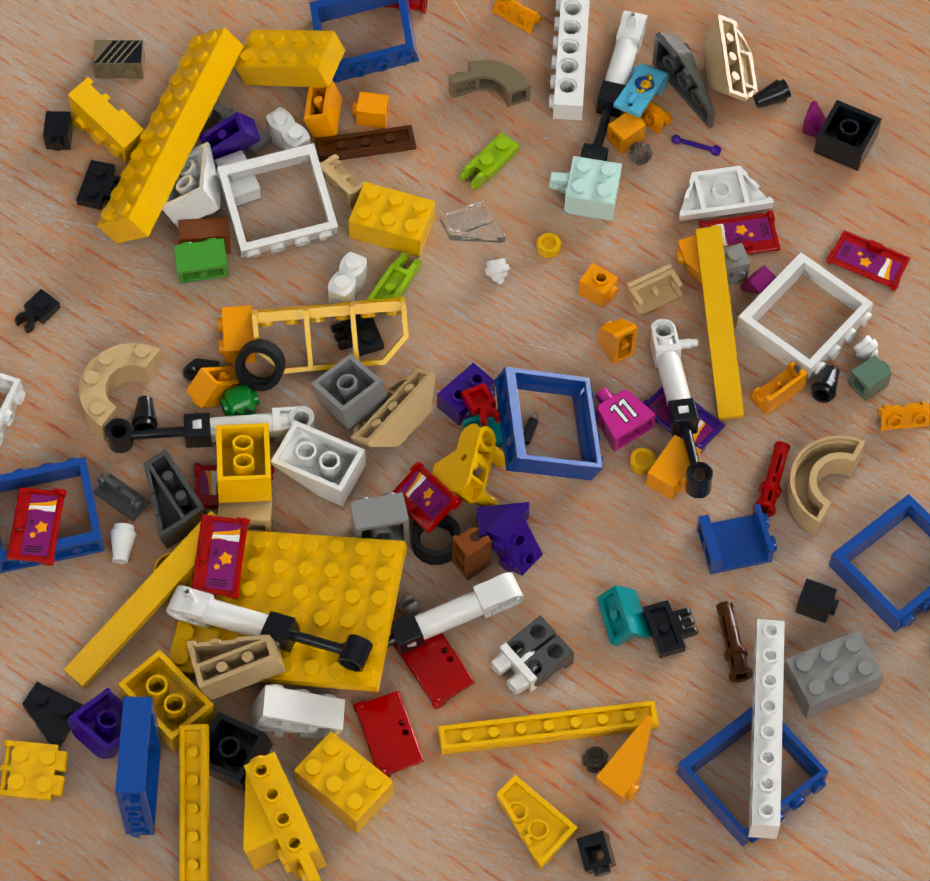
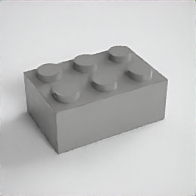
M859 630L787 658L784 662V678L806 719L879 690L883 679V674Z

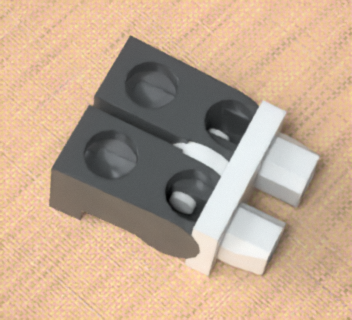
M540 615L507 643L505 642L499 647L500 654L491 661V668L498 676L503 675L509 669L515 674L507 680L509 689L515 695L526 689L531 693L538 685L544 683L561 668L564 667L566 669L573 664L574 652L559 635L556 636L554 629Z

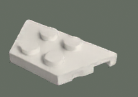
M741 166L692 172L682 209L679 213V221L773 208L774 202L771 197L767 198L760 191V186L755 180L749 178L748 173Z

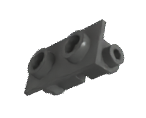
M102 473L97 479L100 485L93 491L94 494L132 521L151 503L111 473Z

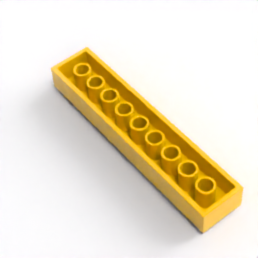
M225 27L211 30L204 34L194 35L189 40L188 48L179 59V65L175 73L170 77L166 91L160 96L159 105L151 114L147 128L140 135L141 140L137 148L133 150L127 167L121 172V179L117 187L112 190L107 206L101 211V218L97 226L117 244L149 237L244 47Z

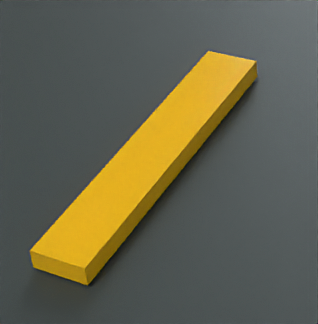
M208 724L180 725L179 881H210Z

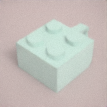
M573 156L570 172H551L549 188L565 194L564 211L568 214L613 221L621 180L622 164Z

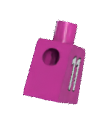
M605 387L595 395V398L600 403L596 408V421L614 452L654 428L655 413L628 390H623L613 395Z

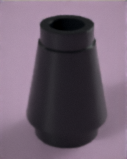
M776 79L753 95L757 107L761 108L786 102L787 98L791 97V92L784 79L780 81Z
M826 366L813 383L811 390L815 400L821 403H828L835 398L840 370L836 366Z
M140 396L137 399L132 426L134 430L156 428L158 422L153 399L150 396Z

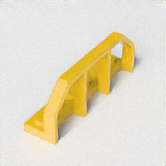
M405 297L253 310L254 340L260 339L259 327L273 326L275 321H284L285 325L300 323L299 319H304L308 365L285 366L283 374L329 370L339 362L313 364L310 322H323L325 317L335 316V320L351 319L354 356L365 366L386 365L409 338ZM386 312V316H396L402 313L403 334L384 357L359 360L355 315L361 314V318L376 317V313ZM259 353L263 358H265L269 363H271L275 367V364L270 357L263 353Z

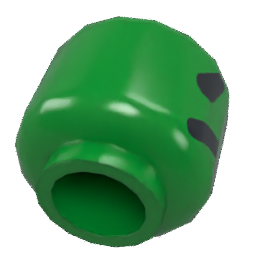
M246 384L226 389L223 392V397L220 398L225 416L255 414L256 405L260 404L256 390L251 391Z

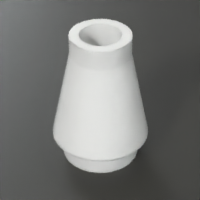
M116 523L113 525V529L110 530L113 553L112 562L117 564L128 563L137 535L133 525Z

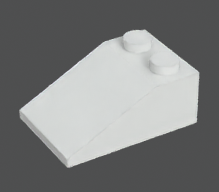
M208 142L192 149L162 209L177 227L178 220L199 219L203 216L211 215L220 209L221 190L211 146Z
M295 420L273 456L271 464L319 497L343 506L366 466L365 449Z

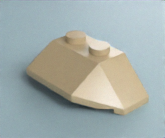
M717 14L714 17L703 47L708 88L742 101H747L758 92L752 52L744 36L738 30L739 25L737 21Z
M416 368L411 372V375L400 379L386 390L388 400L355 425L351 436L352 441L369 447H399L404 443L407 437L431 412L436 378L434 372Z

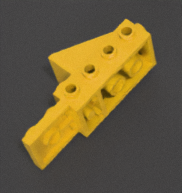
M275 751L265 756L259 755L252 758L248 764L244 765L246 783L243 849L254 870H257L280 859L286 873L293 872L296 880L301 878L302 881H322L317 870L326 867L327 864Z

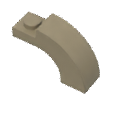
M491 60L468 62V71L458 72L449 76V93L452 98L475 91H490L499 95L505 101L507 107L530 101L531 86L527 79L515 68L501 62Z

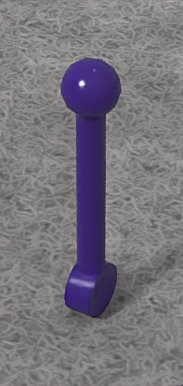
M673 135L671 138L674 144L682 143L707 150L714 156H718L721 153V147L718 145L713 147L682 139L679 135Z

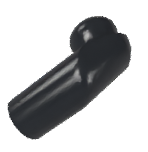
M196 358L184 367L183 376L187 380L192 381L201 368L219 367L220 361Z

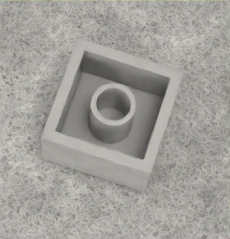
M352 353L311 383L317 402L348 430L388 400L383 381Z
M388 492L378 497H360L355 501H350L351 527L354 538L405 541L409 545V519L403 492Z

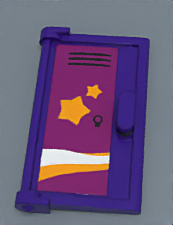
M662 386L649 400L646 399L643 404L655 413V422L671 433L667 417L668 406ZM695 402L699 422L698 432L693 434L695 446L701 449L702 453L706 445L726 425Z

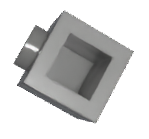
M739 243L724 247L728 284L747 280L750 261L743 244Z

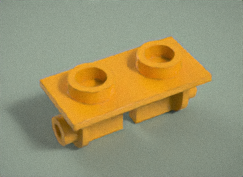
M495 0L492 9L494 14L529 34H532L534 24L538 25L542 20L540 12L534 11L527 6L525 7L516 0Z
M651 100L641 118L655 133L660 134L663 125L668 126L673 118L670 112H666L659 105H654L655 102Z
M924 401L905 404V407H901L900 404L888 406L884 404L877 409L878 418H881V431L930 426V404Z

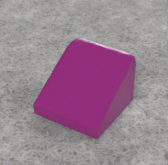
M816 101L811 102L802 129L803 134L815 138L826 120Z
M766 265L762 266L741 285L740 289L746 292L761 294L776 276Z

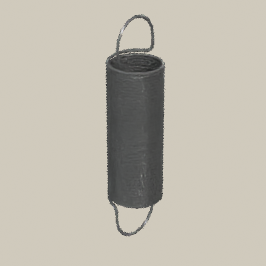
M533 415L529 418L523 432L526 448L530 444L538 425V415L537 419L533 418Z

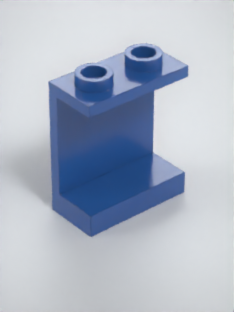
M760 504L754 506L753 515L711 523L709 514L698 516L696 529L710 574L772 562L773 554L777 551L776 540L774 536L769 534V518L767 513L762 512Z

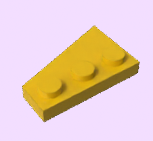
M516 775L496 794L497 800L540 871L578 831V827Z

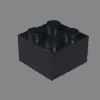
M837 100L817 134L814 153L859 171L878 136L882 118Z
M218 712L209 728V776L245 792L246 770L244 765L248 764L256 756L268 755L273 743L266 733Z

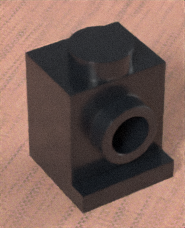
M599 831L576 839L585 872L589 874L594 873L595 877L610 874V868L617 866L608 833ZM602 851L604 858L601 861H596V854Z

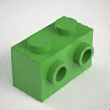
M209 238L195 243L183 242L180 245L174 246L180 284L229 277L224 238Z

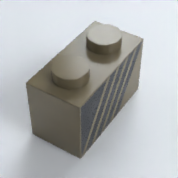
M95 40L93 56L95 78H144L145 50L143 40Z

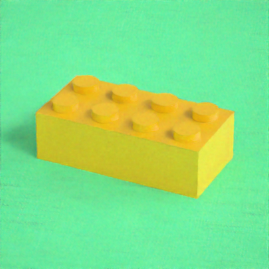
M251 29L234 67L245 85L329 87L345 49L335 31Z

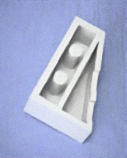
M279 684L265 685L251 705L249 726L260 731L274 732V737H283V732L300 733V738L324 739L330 731L338 736L343 730L345 699L337 698L333 694H313L306 689H285Z

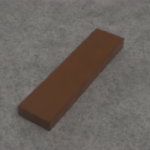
M412 125L315 139L319 163L334 154L340 157L338 160H346L416 149Z

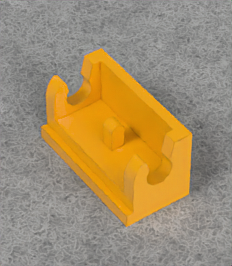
M794 361L789 363L783 372L761 388H755L752 395H750L749 399L766 416L805 387L808 373L804 369L797 373L794 368Z

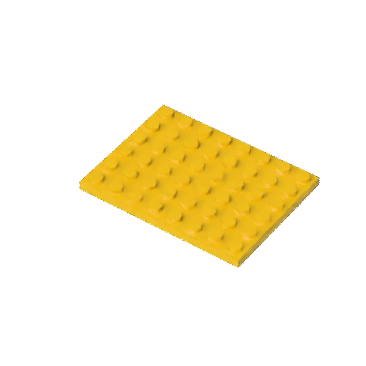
M247 530L239 599L233 600L226 598V596L213 595L216 600L268 615L270 611L294 617L301 629L300 632L341 644L346 641L347 636L350 634L364 637L373 644L363 671L354 672L344 668L337 662L339 654L295 642L291 652L280 650L286 671L262 680L260 683L379 692L407 544L405 541ZM192 581L190 582V584H189L187 587H190V588H191V586H192ZM178 620L169 659L186 677H196L187 641L209 642L211 639L218 638L221 641L235 640L236 637H245L246 635L211 625L207 629Z

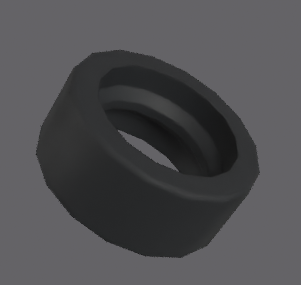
M253 340L244 345L235 360V373L237 379L242 384H246L251 390H270L279 383L285 371L286 360L283 352L276 344L268 340ZM252 353L267 355L275 364L274 373L266 378L256 377L246 368L245 362L247 357Z
M446 515L436 526L446 529L452 537L454 535H461V529L457 521L450 515ZM415 522L411 529V548L415 556L422 562L430 565H442L452 560V541L449 546L441 550H431L424 547L420 541V536L425 530Z

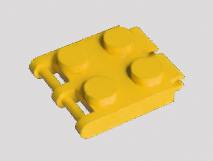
M4 740L6 751L4 765L0 766V771H2L0 797L52 802L53 796L62 797L65 777L56 775V772H66L69 754L67 751H59L60 746L54 744Z

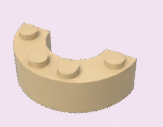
M143 343L115 345L95 356L84 369L79 383V397L83 415L92 432L103 441L107 439L106 425L111 420L118 418L116 406L109 401L112 391L128 381H141L149 384L163 365L159 348Z
M850 436L824 437L807 445L796 457L787 485V503L794 519L811 535L817 536L828 517L831 501L825 498L818 489L817 483L821 478L830 474L851 476L862 457L866 441Z

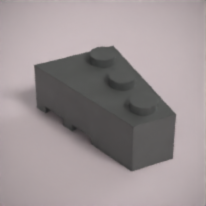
M167 449L144 462V467L154 505V514L159 528V537L168 549L185 538L198 525L202 514L207 515L208 513Z

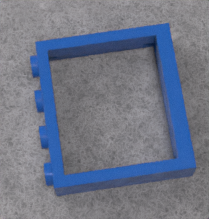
M317 0L309 2L313 29L322 31V22L399 3L405 44L341 60L332 79L334 83L419 61L408 0Z
M505 367L496 377L495 387L500 413L506 471L592 480L603 468V457L600 453V435L597 432V413L594 411V394L591 392L590 379L587 377ZM518 389L573 397L582 461L526 455Z
M85 457L70 458L64 462L45 463L40 467L21 468L11 473L0 474V493L19 489L20 487L25 488L81 476L92 532L57 539L54 554L55 562L105 551ZM0 537V573L41 565L38 562L6 559L8 549L3 550Z
M910 494L833 552L829 562V567L894 632L902 626H910L915 621V616L921 611L926 613L930 610V586L901 610H898L850 561L908 516L930 537V514Z
M124 696L115 794L126 834L139 838L140 835H154L162 740L152 697Z
M752 707L680 761L676 773L742 847L749 841L755 843L760 838L748 837L749 827L745 829L695 772L751 730ZM783 722L782 747L811 778L781 801L780 822L785 818L784 814L791 808L795 811L801 807L806 801V796L812 792L813 794L820 792L826 786L825 781L828 775V770Z

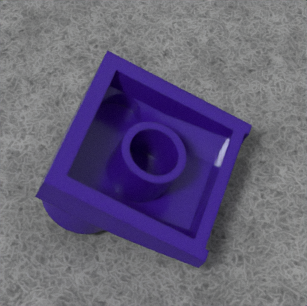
M106 688L68 717L67 723L74 737L99 758H113L119 751L123 702L111 692V689Z

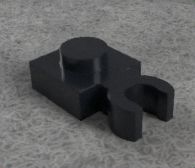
M40 289L24 304L26 312L19 313L15 317V323L19 326L22 322L27 321L28 323L24 328L26 333H30L34 330L37 321L44 324L61 308L60 302Z

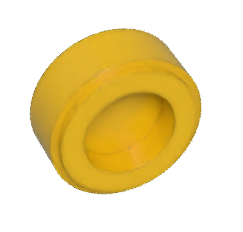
M554 233L540 235L536 242L538 254L544 258L556 257L561 251V239Z
M647 448L635 449L630 455V468L637 474L646 475L656 461L655 454Z

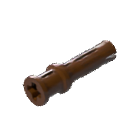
M730 601L721 602L716 606L725 640L726 650L724 658L729 663V680L732 682H743L753 676L752 669L748 667L747 663L748 651L741 643L733 603H730Z

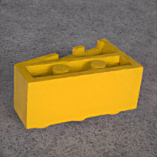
M88 76L68 94L73 119L72 123L77 130L84 131L90 135L96 144L105 146L114 157H119L128 162L131 159V153L137 148L141 140L140 135L144 129L123 109L117 111L108 102L111 97L106 93L101 95L93 88L92 84L94 81Z

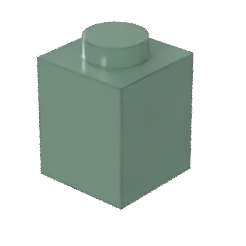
M874 355L851 371L848 384L866 401L888 386L892 372L887 363L880 361Z

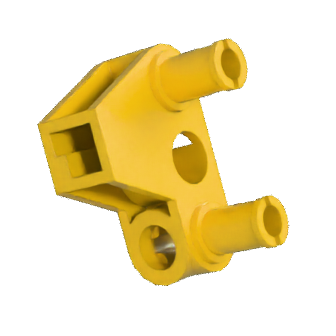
M476 423L468 425L460 434L457 449L434 464L432 475L454 495L459 496L463 503H476L480 507L498 505V500L485 491L491 463L498 468L505 465L504 452L496 446V437L493 430L488 426L480 427ZM479 466L483 471L478 476H474L473 472Z

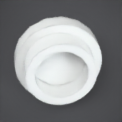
M502 258L487 261V268L484 269L486 276L498 285H501L504 282V278L508 275L510 267L509 264H506V259Z
M869 335L853 347L856 352L855 356L862 360H868L874 355L877 356L879 352L877 349L878 342L875 338L871 339Z

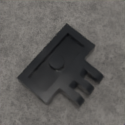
M91 160L76 199L77 205L98 210L102 209L104 201L110 200L112 190L117 187L121 179L120 176L114 175L116 171L114 164Z
M356 314L359 355L363 356L384 349V343L374 318H361V314ZM351 319L332 325L331 331L335 334L334 338L338 342L339 350L353 347Z
M666 600L644 606L642 609L659 658L685 652L686 646L683 639L699 633L696 626L691 627L695 624L693 617H689L692 614L690 608L672 611L669 601Z

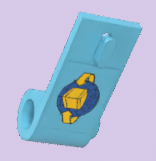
M645 63L634 67L631 79L613 105V107L638 118L641 117L655 94L660 96L663 93L669 79V73Z

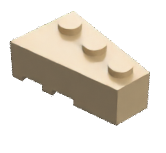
M270 635L236 637L235 640L222 641L218 638L211 639L209 642L187 641L199 689L209 700L216 699L286 671L280 648Z

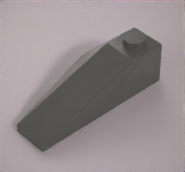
M662 32L657 33L653 65L657 69L669 73L668 82L709 129L712 128L715 111L689 45L683 43L678 36Z

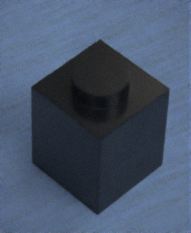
M46 111L43 131L46 149L55 151L70 150L73 132L71 112Z
M806 579L795 613L826 623L829 614L834 616L839 600L835 599L837 589Z

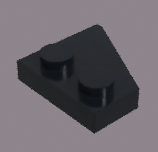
M39 682L35 683L22 703L23 708L29 717L33 719L36 727L49 744L59 745L60 747L71 731L67 723L68 717L83 706V704Z

